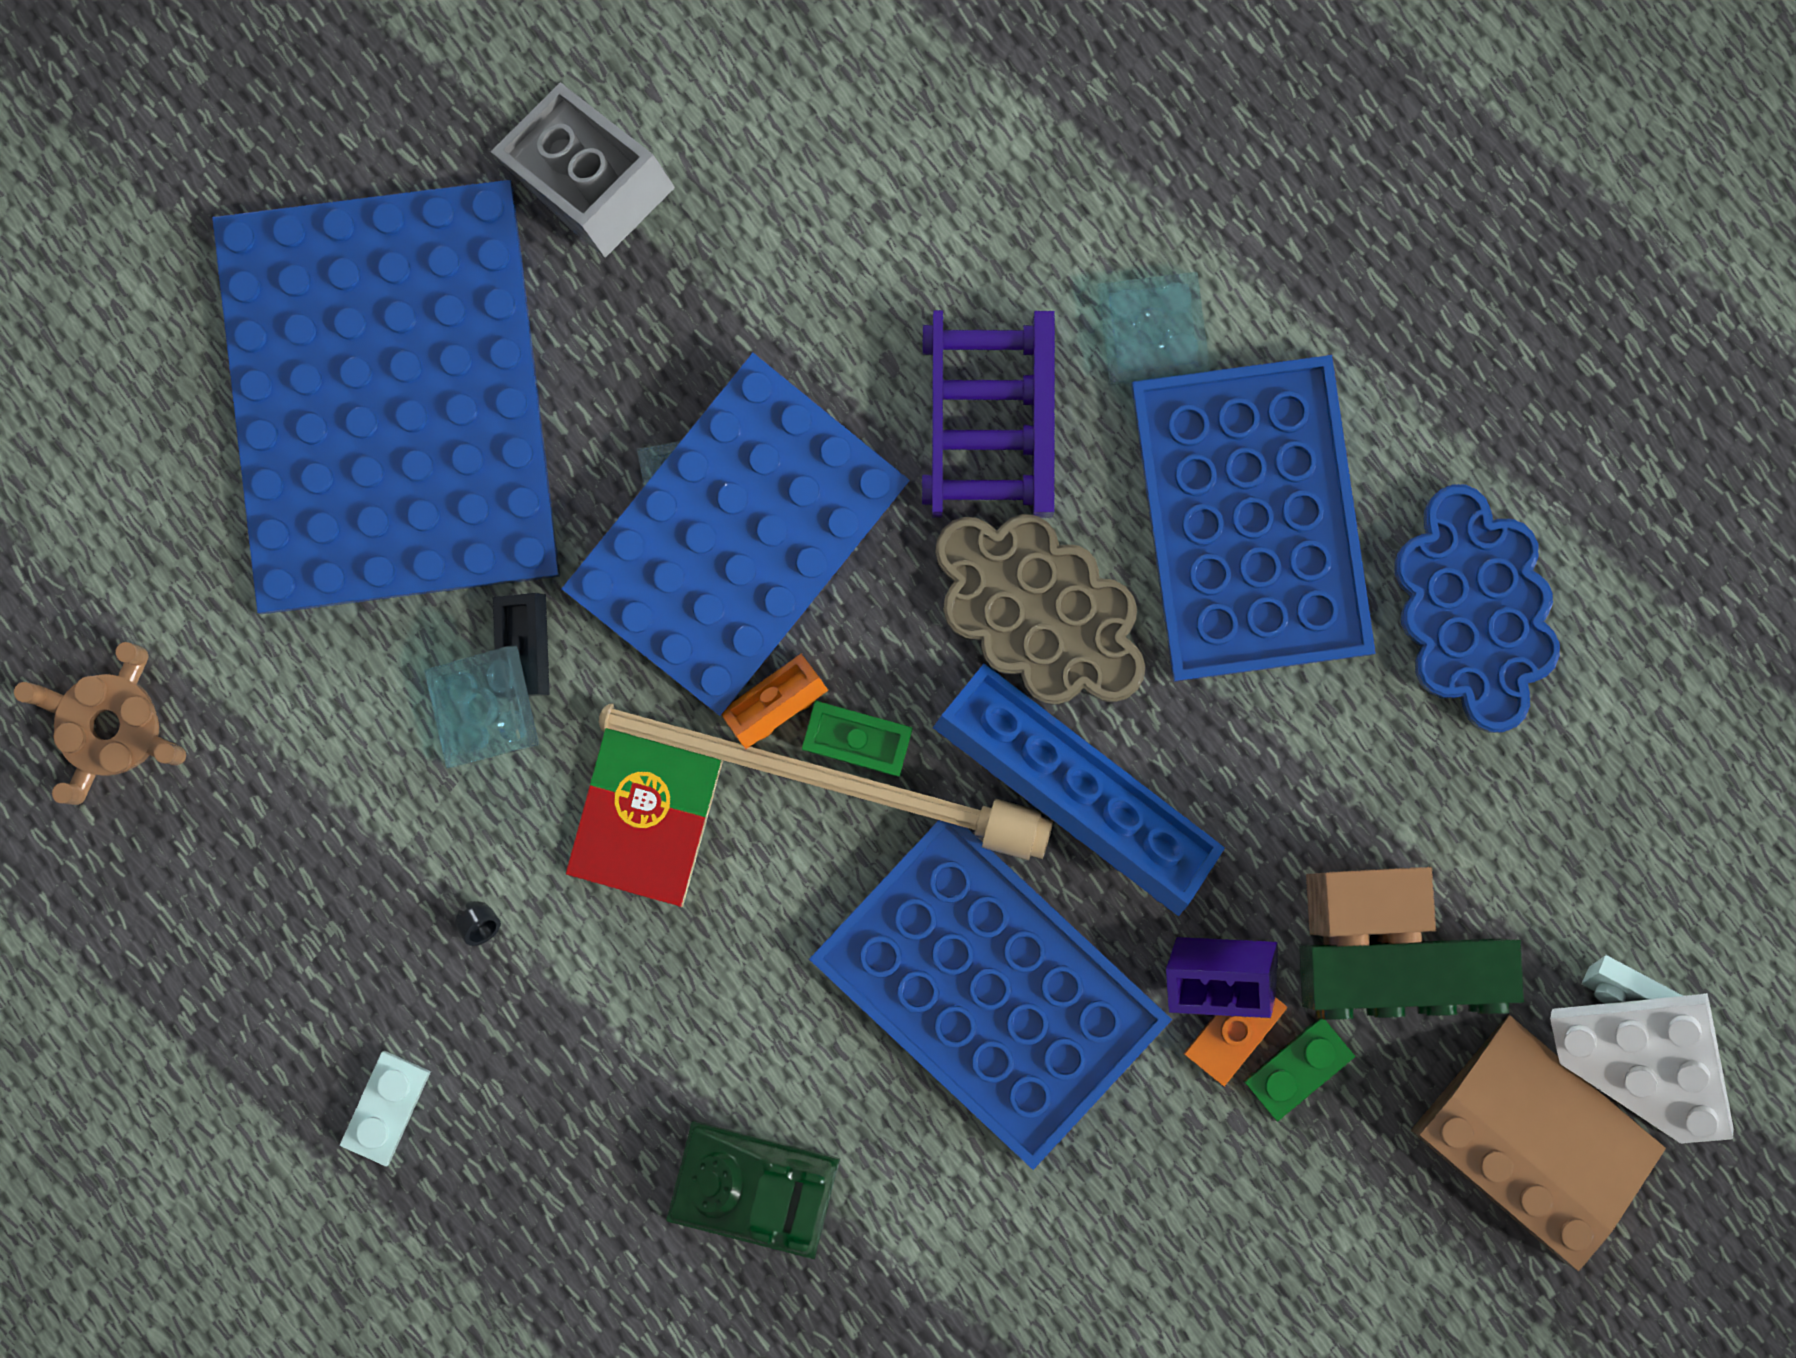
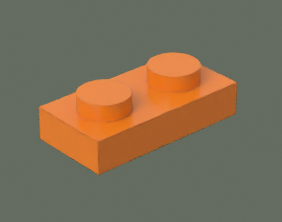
M801 653L729 704L721 715L743 747L747 749L757 741L768 737L775 728L796 713L810 707L817 698L829 690Z

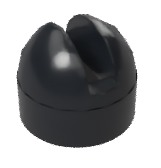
M469 901L466 903L467 909L465 911L459 910L457 912L455 924L467 945H481L493 938L500 929V919L485 902Z

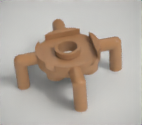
M129 642L119 644L116 648V656L124 664L118 676L103 674L84 677L72 686L65 695L28 682H21L15 687L14 696L18 701L36 705L55 714L54 743L65 758L77 767L69 784L59 783L53 788L52 796L56 802L71 805L81 804L85 800L96 775L111 776L124 773L143 763L149 755L164 764L180 765L185 761L186 751L184 748L158 737L159 722L154 705L147 692L137 684L148 661V652L144 647ZM112 711L117 715L120 727L113 738L103 740L95 733L94 722L102 712Z

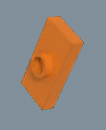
M1275 997L1271 1018L1214 1015L1183 1054L1225 1087L1288 1007Z

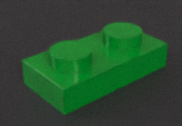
M815 701L802 750L900 777L913 727Z
M1318 1018L1243 1082L1274 1120L1278 1122L1356 1056L1327 1021Z

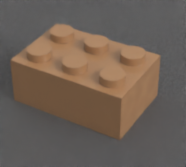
M1432 867L1306 874L1310 935L1323 936V945H1369V934H1374V942H1422L1421 932L1436 931Z

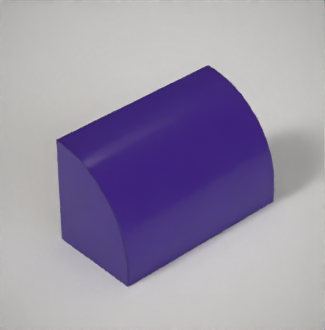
M1176 937L1166 967L1169 1013L1271 1018L1277 985L1278 942Z

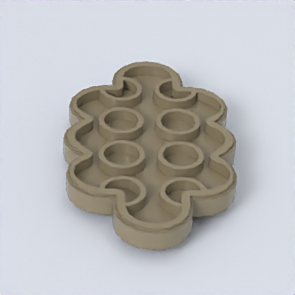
M1022 514L1012 517L1001 525L998 530L979 518L972 517L953 520L942 529L937 538L935 555L941 570L954 582L944 600L943 612L946 622L955 634L964 639L981 641L984 660L991 669L1001 674H1021L1024 688L1032 698L1043 704L1059 705L1069 702L1082 689L1101 701L1115 703L1129 698L1139 689L1145 675L1144 659L1134 643L1126 638L1136 621L1137 606L1134 596L1126 586L1115 580L1099 579L1096 559L1088 550L1077 545H1059L1055 530L1047 521L1036 515Z

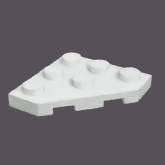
M1708 994L1552 1009L1550 1020L1561 1065L1679 1143L1733 1139V1122Z

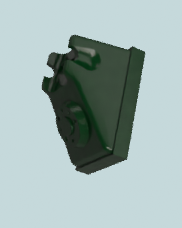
M693 1120L666 1221L815 1260L840 1158L749 1134L745 1135L741 1132Z

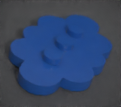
M1452 484L1440 489L1428 501L1424 510V528L1426 533L1408 540L1399 549L1394 561V571L1399 586L1410 595L1401 612V625L1405 634L1414 643L1421 646L1415 659V673L1420 685L1428 693L1439 698L1460 697L1467 719L1476 728L1488 733H1502L1517 727L1526 718L1530 708L1528 684L1545 678L1556 667L1560 657V643L1557 636L1544 622L1553 605V593L1549 583L1541 575L1533 571L1539 557L1538 542L1534 533L1524 523L1514 519L1493 520L1487 499L1477 489L1465 484Z

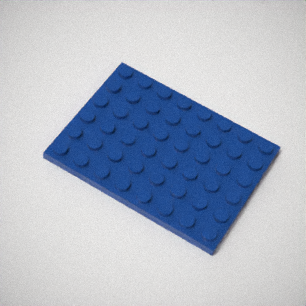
M504 180L212 217L257 613L262 615L560 577L512 181Z

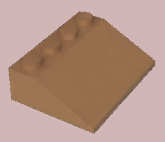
M1510 1015L1505 1017L1410 1130L1560 1260L1577 1271H1580L1614 1230L1666 1149L1594 1086L1561 1065L1558 1056Z

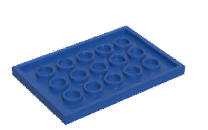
M752 353L566 582L562 590L721 716L910 480L756 354Z
M1332 355L1132 382L1131 389L1173 682L1376 654Z
M938 820L809 960L1034 1170L1172 1019L994 852L982 848L983 842L968 828Z

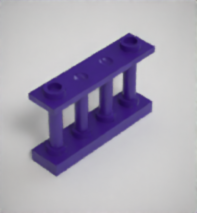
M933 310V325H923V355H932V475H922V505H932V518H942L943 500H1023V505H1032V515L1040 518H1052L1055 510V311H1034L1032 325H1023V330H943V310ZM943 350H1023V355H1032V375H1023V380H943ZM943 400H1023V405H1032V425H1023V430H943ZM943 450H1023V455H1032V475H1023V480H943Z

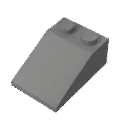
M561 82L491 151L492 155L566 226L605 258L675 188L650 151Z

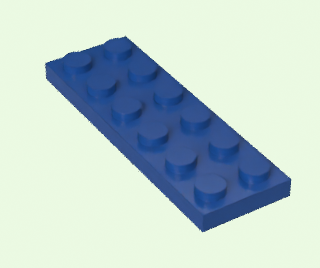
M986 664L980 667L933 726V729L943 735L953 745L973 758L993 776L1003 781L1035 808L1046 814L1074 838L1089 847L1117 871L1124 874L1177 916L1190 904L1225 849L1224 846Z

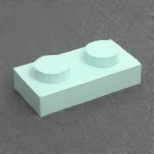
M1607 955L1589 966L1582 981V985L1595 991V997L1605 1004L1683 996Z
M381 1052L340 1146L381 1165L388 1166L431 1071L389 1052Z

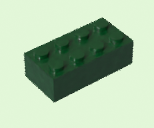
M1518 939L1443 940L1413 943L1389 942L1357 946H1299L1302 1007L1315 1010V1017L1322 1018L1323 1020L1353 1019V1009L1366 1008V1016H1374V1018L1405 1017V1007H1417V1014H1426V1016L1457 1015V1005H1468V1012L1501 1014L1509 1013V1003H1524L1521 940Z

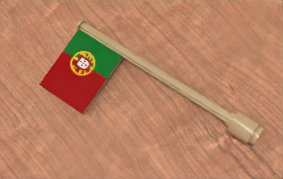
M608 704L599 715V726L604 735L566 875L683 907L723 760L976 830V836L984 838L982 848L1028 861L1031 856L1040 859L1044 858L1053 820L1042 817V811L1000 799H995L992 808L983 806L981 810L758 748L749 747L745 749L740 743L614 709V704Z

